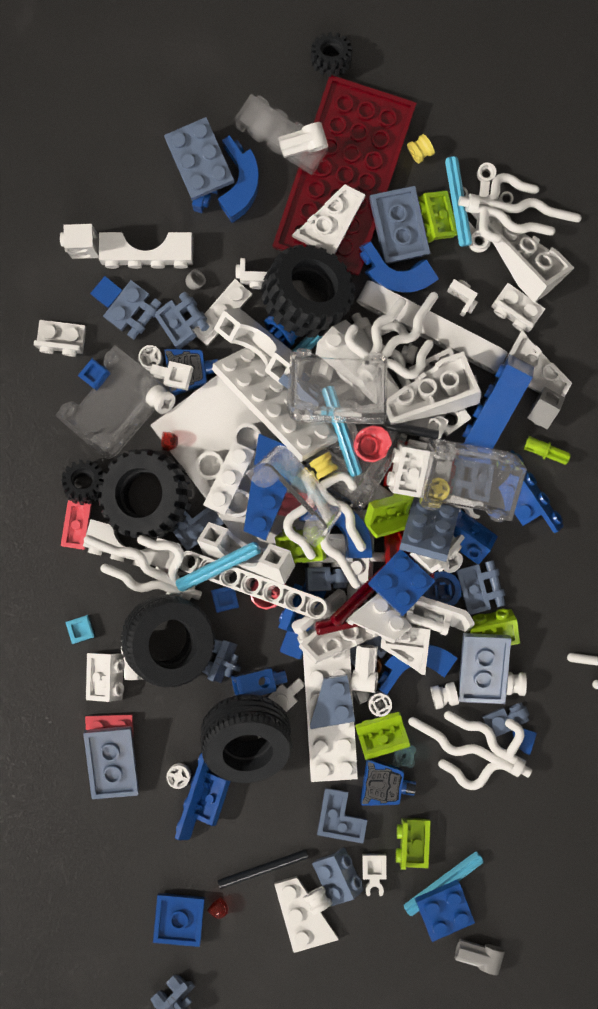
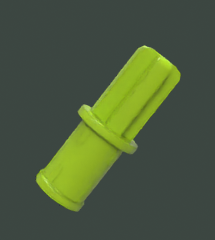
M531 436L528 437L524 446V450L538 454L544 460L547 457L564 465L569 462L571 456L569 452L551 446V442L546 443Z

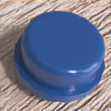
M268 316L264 320L268 332L288 348H291L298 336L293 331L287 332L284 330V326L281 324L277 325L273 321V316Z
M444 571L434 573L435 582L424 593V597L454 606L461 597L462 588L460 581L451 573Z

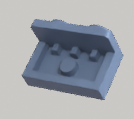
M345 848L339 849L335 854L316 859L312 863L322 886L326 890L327 897L333 903L331 906L354 900L364 890L362 881L357 875L352 859Z

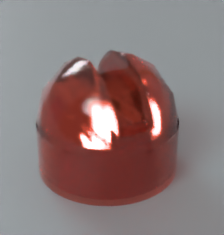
M162 432L161 449L170 451L177 448L178 437L171 432Z
M220 897L210 905L207 911L213 917L222 919L227 915L228 907L226 902Z

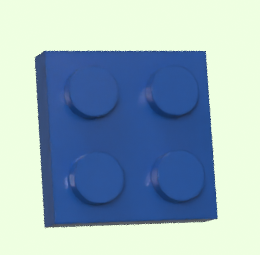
M399 550L371 579L368 585L403 617L434 584L435 580L403 550Z
M454 880L414 898L432 942L475 923L458 880Z
M158 893L153 943L200 947L205 897Z

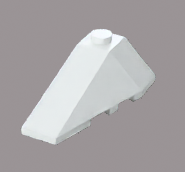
M489 217L488 229L502 236L501 242H493L517 285L534 303L547 295L574 269L559 251L554 248L547 249L539 243L540 239L536 236L531 238L525 233L520 234L509 231L497 218Z
M344 320L332 326L317 342L315 354L384 409L383 402L399 391V387L386 368H382L373 381H366L364 385L357 383L356 379L359 376L357 369L364 360L346 345L345 334L352 324ZM358 330L354 340L370 352L372 346L364 334Z
M463 351L439 360L429 371L423 372L410 385L404 386L385 400L383 406L392 425L455 412L479 404L481 391Z

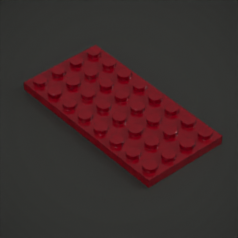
M333 75L328 78L314 123H322L328 147L317 152L309 153L306 151L303 153L272 246L274 249L283 251L289 247L293 248L295 245L306 247L307 244L292 237V234L297 229H300L345 184L365 194V198L335 255L340 263L343 262L347 266V272L360 276L364 261L360 256L362 251L359 247L366 242H371L376 228L369 196L388 191L416 107V102Z

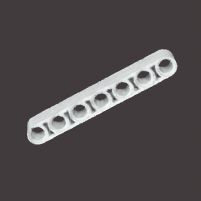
M367 281L357 299V303L383 316L391 310L399 298L404 297L375 282ZM404 298L406 304L393 322L400 323L407 330L412 331L413 319L421 306ZM431 311L423 319L420 337L432 340L434 344L445 350L451 347L454 354L464 351L467 361L490 373L496 374L501 363L503 364L508 354L501 347Z
M185 551L180 569L191 573L215 561V559L192 551ZM191 557H194L195 564L192 568H189L188 561ZM232 567L208 579L310 618L325 620L332 613L331 604L323 598L237 567ZM236 572L237 580L231 584L229 577L231 573ZM257 579L259 583L258 588L252 591L250 584L253 580ZM275 587L280 589V595L277 599H273L271 595ZM296 595H300L302 598V603L298 607L293 605V598ZM321 602L324 606V611L320 615H316L314 608L317 603Z

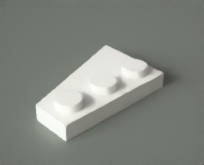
M344 184L319 211L313 214L300 229H297L292 234V237L307 245H315L317 249L320 247L327 249L326 252L331 255L332 253L335 254L359 210L365 194Z
M521 331L509 354L534 366L533 378L528 388L540 394L543 388L546 387L565 397L572 382Z
M360 626L323 635H317L316 631H314L299 645V648L316 664L379 635L366 632L365 628Z
M297 876L274 883L294 953L339 940V937L328 924L322 912L315 915L311 914L309 903L303 899L308 894V891Z

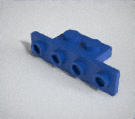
M511 450L503 458L515 476L497 487L522 526L542 515L553 533H557L564 527L561 515L553 510L549 504L548 496L540 491L536 485V478L532 473H528L524 467L522 457Z
M306 581L304 586L294 584L293 588L306 592ZM310 591L306 593L324 599L326 591ZM296 595L293 598V605L298 607L302 603L300 595ZM285 608L279 618L280 624L278 628L287 631L280 652L296 659H302L303 651L299 648L298 634L293 631L292 623L302 619L305 615Z
M202 753L198 758L196 773L191 779L189 795L183 804L184 810L181 820H179L176 826L175 839L189 840L191 838L196 819L208 825L216 826L229 788L230 781L212 773L205 764Z

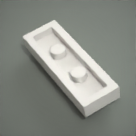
M234 279L205 312L207 323L210 326L209 329L201 331L199 326L193 329L197 338L206 346H209L219 335L214 328L223 311L234 308L241 309L253 296L252 293Z
M233 442L203 504L204 506L223 515L226 514L255 451L237 442Z

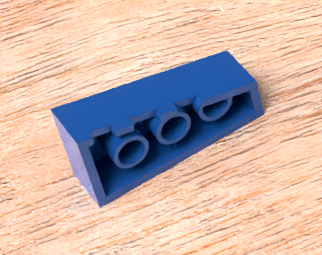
M509 354L504 364L501 363L495 374L497 379L493 385L490 384L484 394L486 399L483 405L479 404L473 414V417H475L473 424H468L462 434L465 437L464 446L488 458L533 378L534 366Z
M261 434L258 436L244 532L267 541L300 460L284 444Z

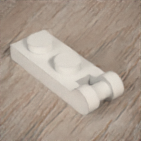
M337 589L325 599L332 606L331 615L348 600L345 591ZM322 603L314 608L316 615H320L324 611ZM305 616L292 623L293 631L298 634L299 644L315 631V622L321 620Z

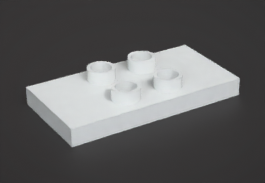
M216 375L150 426L178 463L183 466L187 475L205 498H207L233 442H237L255 451L226 514L216 513L228 529L244 543L257 542L260 548H266L269 543L276 545L275 536L282 532L283 521L286 516L277 515L267 541L244 532L258 436L261 434L275 441L278 440L271 430ZM297 470L287 493L305 496L297 481L301 478ZM296 519L293 522V527H296V530L304 529L308 525H318V528L322 527L321 521H299V519Z

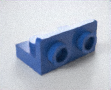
M462 510L459 512L453 534L455 538L461 534L465 537L460 544L462 548L459 552L476 564H480L491 551L498 536Z

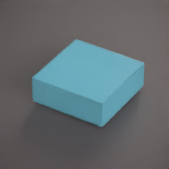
M89 615L65 622L72 644L96 637Z

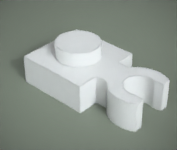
M362 854L363 879H369L365 888L366 894L370 896V889L378 887L379 896H383L384 889L380 879H386V854Z

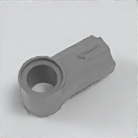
M460 939L455 951V960L477 966L481 971L488 974L498 975L505 951L495 945L485 944L483 946Z

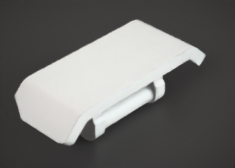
M423 596L404 615V618L409 623L440 632V634L445 636L450 626L464 632H469L475 625L472 617L466 610Z

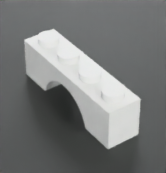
M99 232V261L106 268L110 269L119 268V265H128L129 268L133 269L142 268V265H151V268L156 269L165 268V265H174V268L179 269L188 268V265H193L192 232H168L166 239L159 247L148 251L133 248L128 244L122 232Z
M240 308L224 310L214 328L215 331L230 343L244 346L256 353L266 365L265 372L279 384L281 383L278 380L284 373L298 378L306 364L302 358Z
M90 519L86 536H93L117 547H126L120 541L116 529H113L109 524ZM157 538V541H166L164 539ZM85 543L83 544L84 547L89 548V553L101 556L102 552H104ZM151 548L140 550L144 553L150 565L156 566L155 569L168 574L170 565L175 557L172 551L154 550ZM111 554V559L124 562V559L127 558L134 560L132 565L139 566L138 561L131 556L119 557Z
M208 522L197 540L203 555L215 560L247 545L229 529ZM269 543L266 548H260V554L234 566L285 585L295 567V563L290 550Z

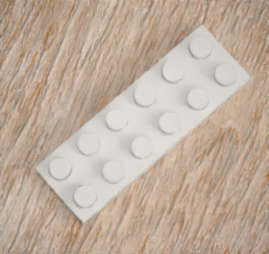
M243 348L213 363L212 370L300 462L337 442V434L308 405L267 374L264 361L250 349Z
M350 649L316 664L303 652L311 782L358 779L354 722L310 729V721L312 720L323 678L347 674L353 706Z

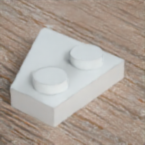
M379 594L375 595L346 620L348 624H356L365 628L366 632L379 635L384 640L393 644L412 628V625L404 616L402 617Z
M412 627L394 644L381 638V648L420 674L425 675L430 629Z

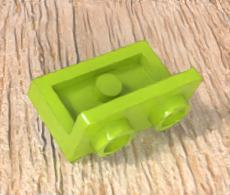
M395 494L369 502L364 523L375 538L405 530L414 497Z
M400 712L388 713L386 716L365 720L355 725L365 760L410 747Z
M402 818L401 824H397V839H401L400 848H396V863H400L401 870H406V867L428 868L430 819Z

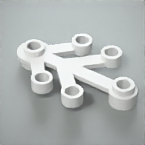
M491 163L481 164L477 171V178L481 181L480 197L489 196L490 182L496 175V168ZM483 171L489 172L490 177H488V178L483 177V176H482V172H483ZM463 187L464 197L468 198V190ZM505 191L497 200L504 202L502 197L508 196L510 198L508 203L512 204L514 197L512 193ZM471 213L477 221L476 229L469 222L472 238L469 248L474 252L481 253L489 248L491 242L480 234V214ZM475 239H482L483 244L477 245Z

